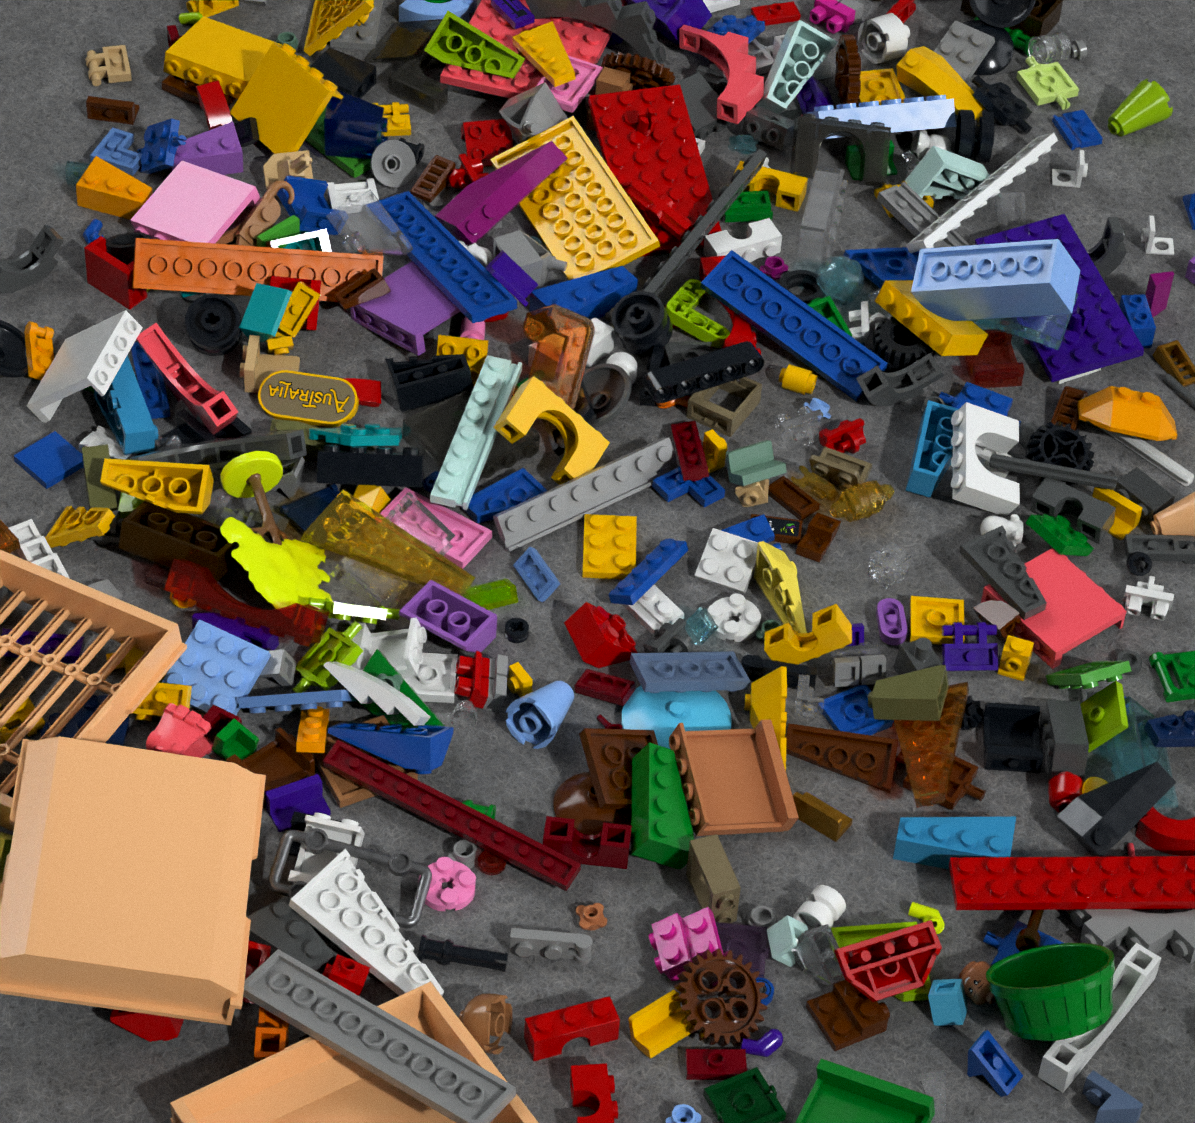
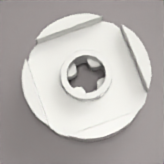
M735 593L730 597L721 598L708 608V628L719 639L743 642L754 637L756 631L759 630L761 614L758 608L752 602L746 600L742 594ZM729 617H738L739 622H736L735 620L729 621Z

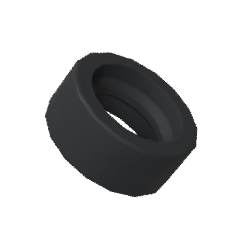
M138 232L112 236L106 240L107 253L128 265L134 260L135 238L151 239L148 234Z
M808 270L791 271L785 274L780 281V285L788 291L790 288L797 286L813 290L815 294L810 296L795 295L806 304H809L816 298H825V282L814 272Z

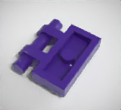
M953 622L952 625H942V636L953 637V644H942L943 665H946V670H998V643H987V635H996L997 626L986 625V622H977L976 625H962L961 622ZM963 636H976L977 643L963 644Z

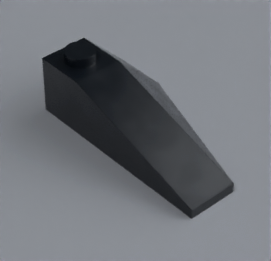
M1157 761L1090 792L1077 796L1056 817L1092 857H1102L1174 786L1176 781Z

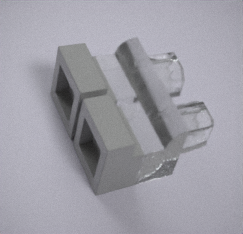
M865 642L857 646H845L831 651L830 673L834 686L859 685V680L861 685L875 684L876 680L885 679L886 658L884 654L880 655L879 644L871 645L869 642Z

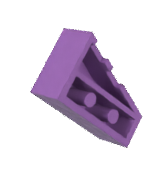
M230 122L188 138L187 141H184L186 142L185 145L177 148L174 166L169 168L171 173L182 160L222 175L243 172V152L234 123Z

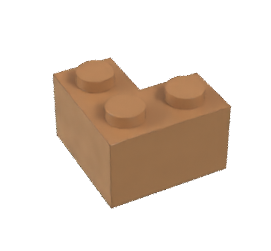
M608 67L602 69L596 80V95L630 91L633 88V84L630 83V73ZM589 109L587 112V129L596 131L591 110Z

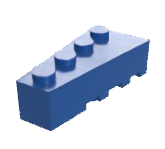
M619 266L539 288L530 293L529 312L553 334H557L593 318L599 319L605 316L624 296L637 292L638 279L626 268Z

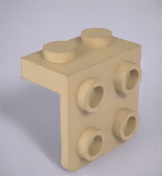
M249 335L248 345L243 346V360H245V363L240 364V378H244L245 392L258 393L261 383L270 374L281 370L299 372L300 358L297 356L260 354V336Z

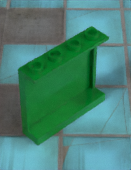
M820 1059L816 1067L817 1080L795 1123H931L935 1115L934 1097Z

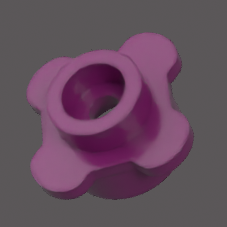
M771 256L765 260L764 266H760V271L777 280L781 278V274L788 271V266L784 264L782 258Z

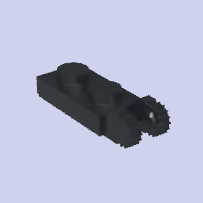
M747 654L741 659V665L744 667L743 669L750 681H756L775 669L784 666L787 667V688L809 692L815 690L816 667L762 659L759 655Z

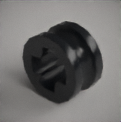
M1136 551L1128 556L1126 566L1131 573L1137 576H1144L1150 572L1152 561L1147 554ZM1138 557H1142L1145 567H1140L1141 570L1136 571L1137 567L1133 565V561H1138Z
M512 618L506 622L505 637L509 642L522 643L527 640L529 635L527 621L521 618Z

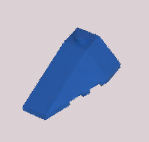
M338 723L328 728V734L400 767L415 769L416 774H430L433 769L442 766L454 731V727L418 725V728L402 730V724L385 725L377 729V725L373 723Z

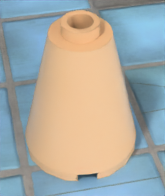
M1195 491L1153 516L1154 521H1151L1150 525L1154 535H1189L1195 537Z

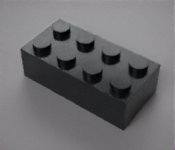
M326 444L324 448L318 451L317 483L422 487L424 482L425 453H419V448L404 447L403 452H393V447L378 446L376 451L367 450V446H352L349 450L341 449L340 444Z

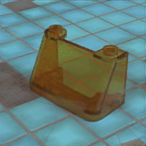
M552 304L526 314L523 325L524 334L529 340L538 343L528 379L535 376L556 396L563 399L573 410L595 334V327L589 318ZM515 387L512 397L514 396L519 387Z

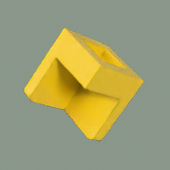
M358 485L348 510L351 513L367 515L375 523V518L390 504L391 499L381 486Z

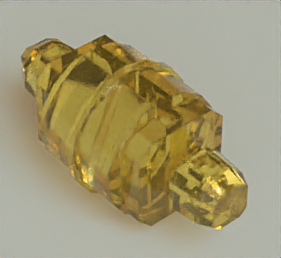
M875 480L854 484L852 487L842 491L838 501L831 505L829 512L834 518L845 517L849 522L870 518L883 509L886 501L892 498L895 491L891 485H879Z

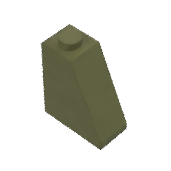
M108 444L82 447L84 479L89 509L98 507L109 508L112 512L118 510L115 489L100 483L104 458L110 459Z
M938 665L876 680L873 692L868 694V706L873 708L874 719L939 721L949 688L946 665Z

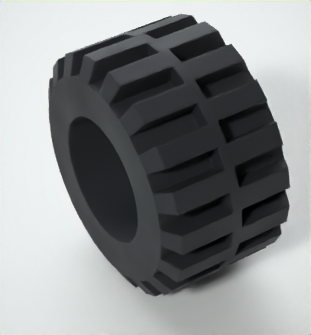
M893 316L890 320H883L882 324H878L875 330L872 352L888 363L887 368L884 370L887 373L902 370L929 353L934 357L935 350Z

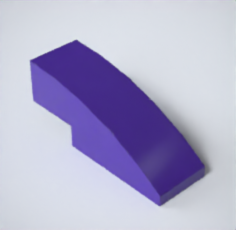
M194 613L192 616V629H194L200 619L267 651L275 650L279 645V628L266 622L223 613Z

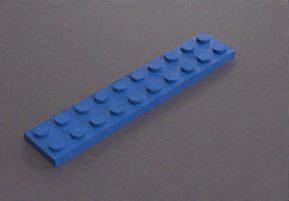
M409 191L365 205L368 216L472 323L482 322L487 318L506 314L508 311L517 309V300Z

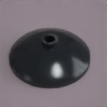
M969 0L974 14L983 23L996 28H1009L1021 23L1031 13L1036 1Z
M981 20L964 22L963 24L995 37L994 45L973 75H993L1005 69L1012 60L1014 44L1010 34L1004 28L989 26Z
M0 320V376L9 378L28 375L25 334L13 325Z

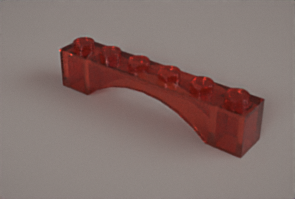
M186 559L173 560L164 590L173 593L172 598L184 602L191 599L197 602L196 606L211 611L213 607L221 610L220 615L234 620H236V617L245 619L244 624L259 629L261 625L270 628V634L283 638L285 634L295 637L293 642L308 647L310 643H320L330 613L307 603H295L285 608L274 610L249 606L226 592L214 579L208 567Z

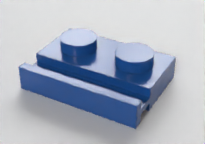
M1084 110L1064 113L1062 117L1053 116L1052 122L1071 150L1078 147L1084 148L1102 144V136Z

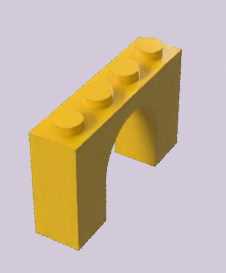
M885 280L875 302L939 355L963 356L977 355L988 334L974 322L948 320L927 310L911 293L913 280Z
M535 376L520 385L493 426L495 430L513 444L527 434L537 418L554 424L562 434L565 443L564 456L551 476L559 485L593 470L610 443L599 431L589 425L581 415L573 411L563 399L556 396Z

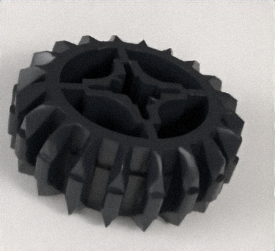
M1061 421L1055 425L1052 422L1047 423L1045 426L1042 425L1036 432H1033L1026 445L1028 451L1025 457L1031 461L1090 471L1094 463L1092 460L1094 452L1090 451L1092 443H1086L1087 435H1079V428L1072 430L1070 423L1066 424L1065 427H1063ZM1041 477L1040 482L1044 481L1045 477ZM1062 481V482H1064L1066 485H1068V486H1070V487H1073L1074 484H1077V483Z

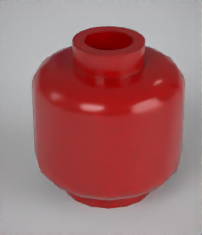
M1061 772L1052 777L1048 784L1050 806L1057 812H1060L1073 799L1082 795L1084 783L1082 778L1071 772Z

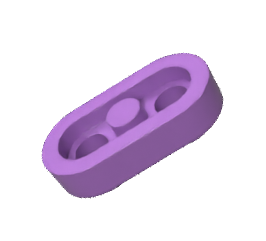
M886 598L881 600L876 610L880 638L889 645L902 644L907 636L904 607L896 599Z

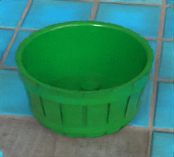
M1061 943L1040 946L1007 956L994 963L986 972L990 992L994 995L1003 1016L1004 1024L1009 1032L1016 1037L1041 1041L1068 1039L1103 1025L1112 1015L1113 974L1115 972L1114 954L1104 946L1090 943Z

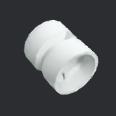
M817 885L806 898V901L795 912L793 918L807 925L809 937L820 940L833 927V922L838 920L846 909V903L841 894L835 889L826 885Z

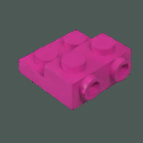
M709 907L684 918L675 913L651 924L653 933L649 934V940L654 950H658L659 954L658 957L654 958L655 965L660 974L664 973L671 981L679 980L677 975L685 971L683 966L688 962H692L691 958L699 954L701 956L707 950L712 953L716 949H721L723 955L714 915Z

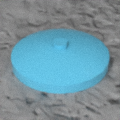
M641 685L636 688L623 706L621 718L623 729L654 730L658 745L670 749L669 737L679 723H683L685 731L729 730L732 724L730 709L723 697L715 690L711 692L686 691L678 693L667 691L650 693L644 692Z

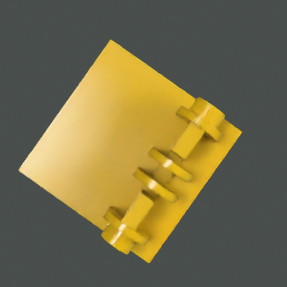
M438 335L437 356L464 354L470 368L473 386H475L487 357L489 340Z

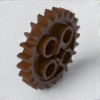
M842 35L838 39L835 87L837 92H839L840 104L856 103V106H858L861 90V57L858 53V45H856L857 40L853 35Z
M611 52V55L606 54L603 57L601 64L603 68L608 67L630 73V83L637 90L670 86L675 81L674 73L669 71V68L663 67L664 64H657L656 60H651L647 57L642 58L638 54L632 56L628 52L626 55L618 52V54Z
M716 949L712 953L707 950L701 956L698 954L691 958L692 962H688L683 966L685 971L677 975L682 982L674 985V988L680 991L681 994L673 999L682 1003V1006L676 1010V1013H685L686 1015L681 1023L690 1022L692 1024L689 1030L690 1034L697 1030L700 1031V1041L709 1036L710 1045H714L719 1041L721 1047H724L729 1042L733 1045L739 1043L740 1038H749V1032L753 1033L759 1029L756 1023L764 1021V1017L759 1012L767 1010V1006L760 1003L761 1000L768 997L767 994L760 993L759 990L765 985V982L756 981L760 972L751 973L749 970L752 962L743 965V955L741 954L733 959L732 950H728L723 955L721 949ZM702 977L708 980L709 989L703 985ZM730 977L736 981L737 988L732 987L730 984ZM716 994L718 995L716 998H710ZM735 995H743V996H744V999H742V998H737V997H732V996H735ZM697 996L705 997V998H709V999H707V1000H699V999L697 998ZM725 997H732L727 999L726 1001H724L723 999ZM705 1006L711 1010L712 1018L706 1015ZM732 1006L739 1011V1018L733 1014Z

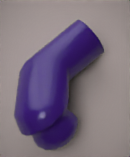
M770 1029L759 1040L743 1038L741 1049H746V1054L768 1057L782 1045V1033L778 1029Z

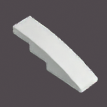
M32 519L7 528V534L20 558L69 578L57 553L52 552L45 537L40 535Z
M326 662L323 665L361 704H371L374 701L387 715L401 712L414 726L424 725L431 718L403 693L362 670L339 662Z

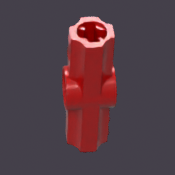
M641 180L635 181L627 191L631 201L644 211L645 217L651 224L663 226L678 240H682L684 234L688 230L691 231L693 229L694 223L676 209L675 203L670 197L664 194L659 196Z

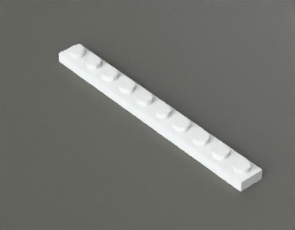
M1055 133L1042 135L1032 140L906 244L909 253L918 252L920 249L934 248L933 244L935 242L945 239L948 236L947 232L958 228L962 220L974 215L973 211L986 205L988 198L999 194L1001 187L1011 184L1013 177L1026 171L1025 167L1036 163L1040 155L1048 153L1051 150V146L1058 141Z

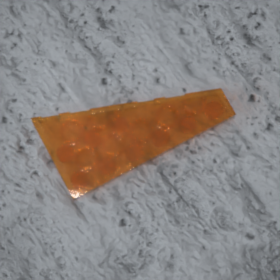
M968 682L949 685L939 721L893 720L916 808L945 802L969 693Z

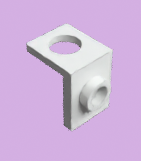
M1079 150L1075 171L1052 169V185L1080 188L1082 177L1087 176L1088 163H1085L1084 150ZM1060 174L1068 175L1070 181L1062 182L1057 179V176Z
M1149 215L1147 227L1143 228L1141 233V242H1145L1146 254L1174 255L1173 238L1154 237L1156 231L1154 216ZM1164 242L1169 248L1159 250L1155 247V243Z

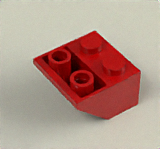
M586 602L564 622L582 660L594 667L602 668L629 661L631 653H638L635 648L636 643L625 629V621L617 614L612 615L606 612L601 606L596 607Z

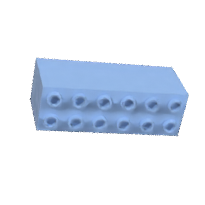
M1059 239L925 248L919 251L911 293L927 310L952 321L1072 314L1080 269Z

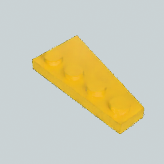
M553 21L531 30L523 31L512 37L513 45L554 87L576 79L575 71Z

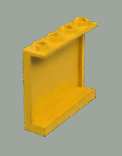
M203 16L165 52L163 72L199 85L219 80L223 93L238 99L274 41Z
M273 42L231 109L230 114L238 121L248 117L256 118L259 140L274 154L296 152L300 149L332 96L342 99L344 96L337 91L338 87L334 83L322 78L324 76L322 72L309 67L310 62L300 55L297 56L295 54L296 50L286 43L282 46Z

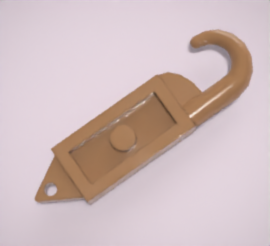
M278 180L273 182L263 197L257 201L234 234L237 237L236 245L257 246V236L272 228L281 215L280 205L274 198L279 189H285L289 194L288 204L291 205L293 203L294 189L287 181Z

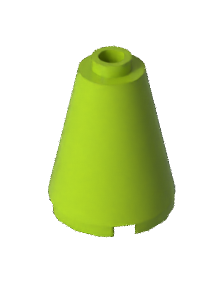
M1147 78L1144 79L1108 118V129L1113 135L1122 137L1168 119L1173 112V108H1169L1167 104L1170 101L1168 94L1156 81L1150 83Z

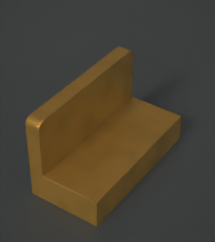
M795 792L792 795L799 817L798 820L831 840L837 842L852 825L853 819L810 793L805 792L802 795Z

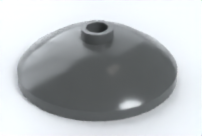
M599 364L579 374L583 379L595 412L588 421V424L595 428L610 422L623 410L630 397L632 386L629 375L623 368L615 364Z

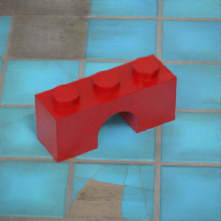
M608 996L525 1018L524 1039L534 1062L562 1054L563 1046L570 1040L578 1037H586L590 1046L617 1040L620 1019L611 997Z
M607 1063L572 1065L570 1067L569 1081L572 1107L586 1106L596 1112L590 1116L577 1117L576 1123H614V1119H618L617 1101H612L611 1094L615 1093L614 1076L608 1075Z

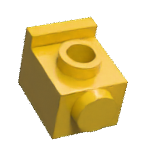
M1008 635L997 674L1024 681L1030 664L1034 642Z

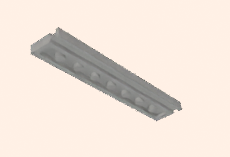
M905 182L899 187L896 185L878 194L877 200L915 237L940 217ZM955 230L947 232L948 236L945 239L933 244L934 248L969 245Z
M663 437L494 515L493 519L500 539L504 542V549L507 552L515 550L583 518L584 514H592L652 486L653 479L678 467L670 438Z

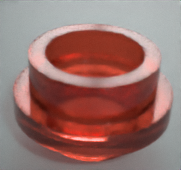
M484 850L478 857V868L484 874L498 875L506 868V860L487 850Z

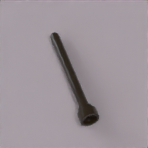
M1032 910L1027 927L1018 933L1016 947L1020 952L1039 947L1041 937L1038 933V928L1044 910Z

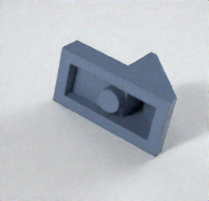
M1094 1070L1088 1075L1082 1094L1093 1105L1101 1106L1097 1111L1094 1123H1136L1139 1120L1143 1107L1141 1102Z

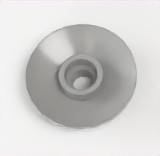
M399 140L384 141L372 153V173L377 181L384 186L392 188L401 187L408 183L415 173V156L410 147ZM388 160L393 162L391 169L387 166Z

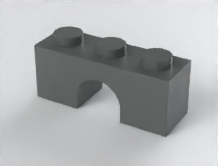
M1045 478L1032 496L1031 512L1038 515L1047 514L1049 516H1057L1063 513L1075 514L1078 516L1076 531L1084 534L1087 539L1097 544H1100L1114 524L1116 507L1111 506L1108 502L1098 500L1084 491L1070 487L1060 480Z

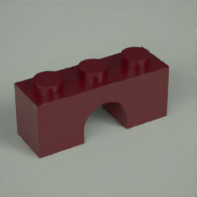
M546 816L543 845L580 864L627 869L631 825L603 822V829L600 833L586 835L576 830L574 825L575 819Z

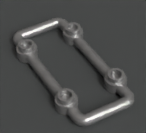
M318 828L311 829L307 833L299 830H289L283 834L268 878V885L272 892L288 896L291 899L307 884L303 881L295 882L291 886L280 883L292 841L305 844L306 849L313 854H320L325 850L341 853L346 848L351 857L388 866L390 872L395 876L402 877L409 872L421 875L409 917L396 914L395 909L391 905L384 904L399 927L409 929L419 923L432 881V872L428 866L412 861L411 856L407 852L396 851L392 855L332 840L328 838L325 831Z

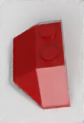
M932 920L838 948L834 950L844 979L872 1002H876L924 986L942 946Z

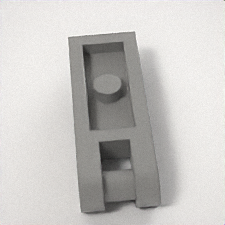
M511 928V954H517L520 957H529L531 955L545 956L551 960L568 958L574 959L578 964H587L591 961L593 941L589 935Z

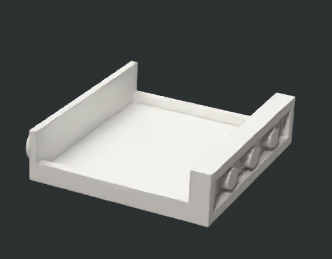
M125 310L66 338L26 406L42 422L46 423L51 420L63 398L84 388L92 386L101 396H104L143 327Z

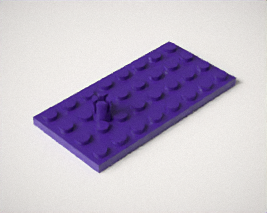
M1065 214L975 239V245L1059 239L1080 269L1072 314L1015 317L1051 383L1143 356V346Z

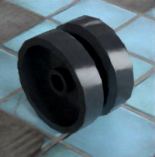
M959 110L955 135V154L970 159L974 147V157L977 162H990L995 133L993 112L980 111L975 125V115L972 110Z
M647 291L632 292L624 296L615 305L612 312V324L624 348L630 353L640 356L651 355L654 345L664 347L672 336L673 324L661 299L654 293Z
M218 294L204 295L197 298L188 307L185 315L186 331L193 347L200 353L209 356H222L232 352L239 344L243 334L239 328L241 324L240 313L236 305L227 297Z

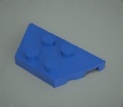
M907 247L845 250L843 259L879 288H882L885 280H913L919 251L909 253Z

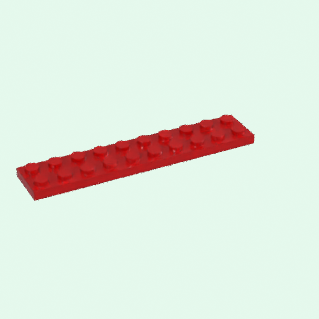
M1195 856L950 857L949 861L956 910L1195 909Z

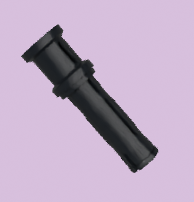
M422 935L418 959L421 962L423 959L439 961L444 966L450 965V962L505 972L507 964L498 963L495 960L507 961L508 953L454 945V942L450 939L437 941L427 939V935Z

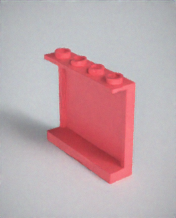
M1051 548L1025 563L1028 576L1033 578L1047 604L1044 611L1025 620L1020 616L1021 621L1019 624L1016 622L1012 633L1018 638L1034 642L1032 651L1052 669L1061 664L1063 654L1115 624L1119 629L1123 628L1127 611L1120 603L1111 598L1102 587L1094 583L1084 571L1076 567L1067 556L1060 555L1054 548ZM990 584L984 587L981 603L990 600L1007 603Z

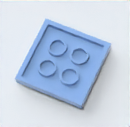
M199 619L185 642L187 649L169 669L162 683L192 686L190 707L205 714L213 705H216L237 715L240 710L238 697L248 696L271 654L265 649Z

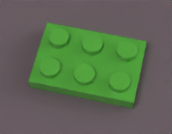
M1092 661L1047 674L1046 679L1049 685H1058L1059 689L1069 687L1070 689L1081 687L1082 689H1089L1098 686V682L1101 681L1113 682L1122 679V674L1130 672L1131 667L1129 661Z

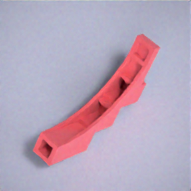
M683 25L679 29V48L706 57L725 75L728 84L717 98V118L738 124L746 116V113L764 96V77L756 75V57L748 55V37L727 32L725 36L688 25Z

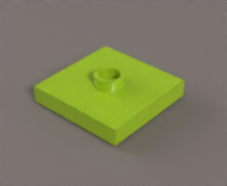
M1114 681L1080 704L1089 742L1088 752L1093 751L1129 728L1123 686L1117 681Z

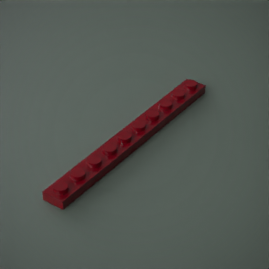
M337 740L323 760L324 767L564 891L568 890L581 870L580 863L340 740Z

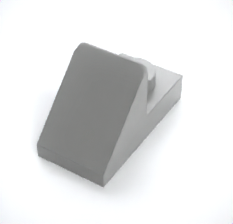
M298 457L283 462V476L279 483L270 491H276L281 488L290 500H294L302 481L304 458Z

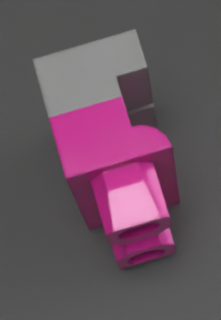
M815 0L814 8L810 11L809 20L814 24H819L821 21L825 22L827 30L833 34L838 31L846 33L850 25H857L862 21L864 4L856 0Z

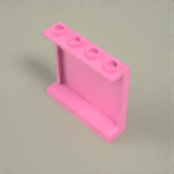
M181 160L130 221L135 229L134 232L148 234L151 239L216 243L246 206L253 208L261 198L256 186Z

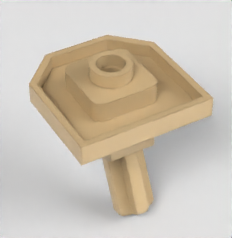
M309 150L273 154L263 166L266 191L273 182L284 180L286 176L313 179L312 158L310 157Z

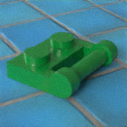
M1195 651L1166 655L1156 652L1149 657V663L1152 668H1155L1163 686V696L1166 702L1195 699ZM1166 666H1171L1180 689L1174 686Z

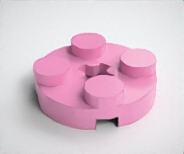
M441 857L437 862L428 865L432 872V881L425 901L428 907L437 911H445V909H455L456 911L466 907L473 900L476 876L466 865L453 861L449 857ZM451 882L453 888L447 887L442 889V883Z

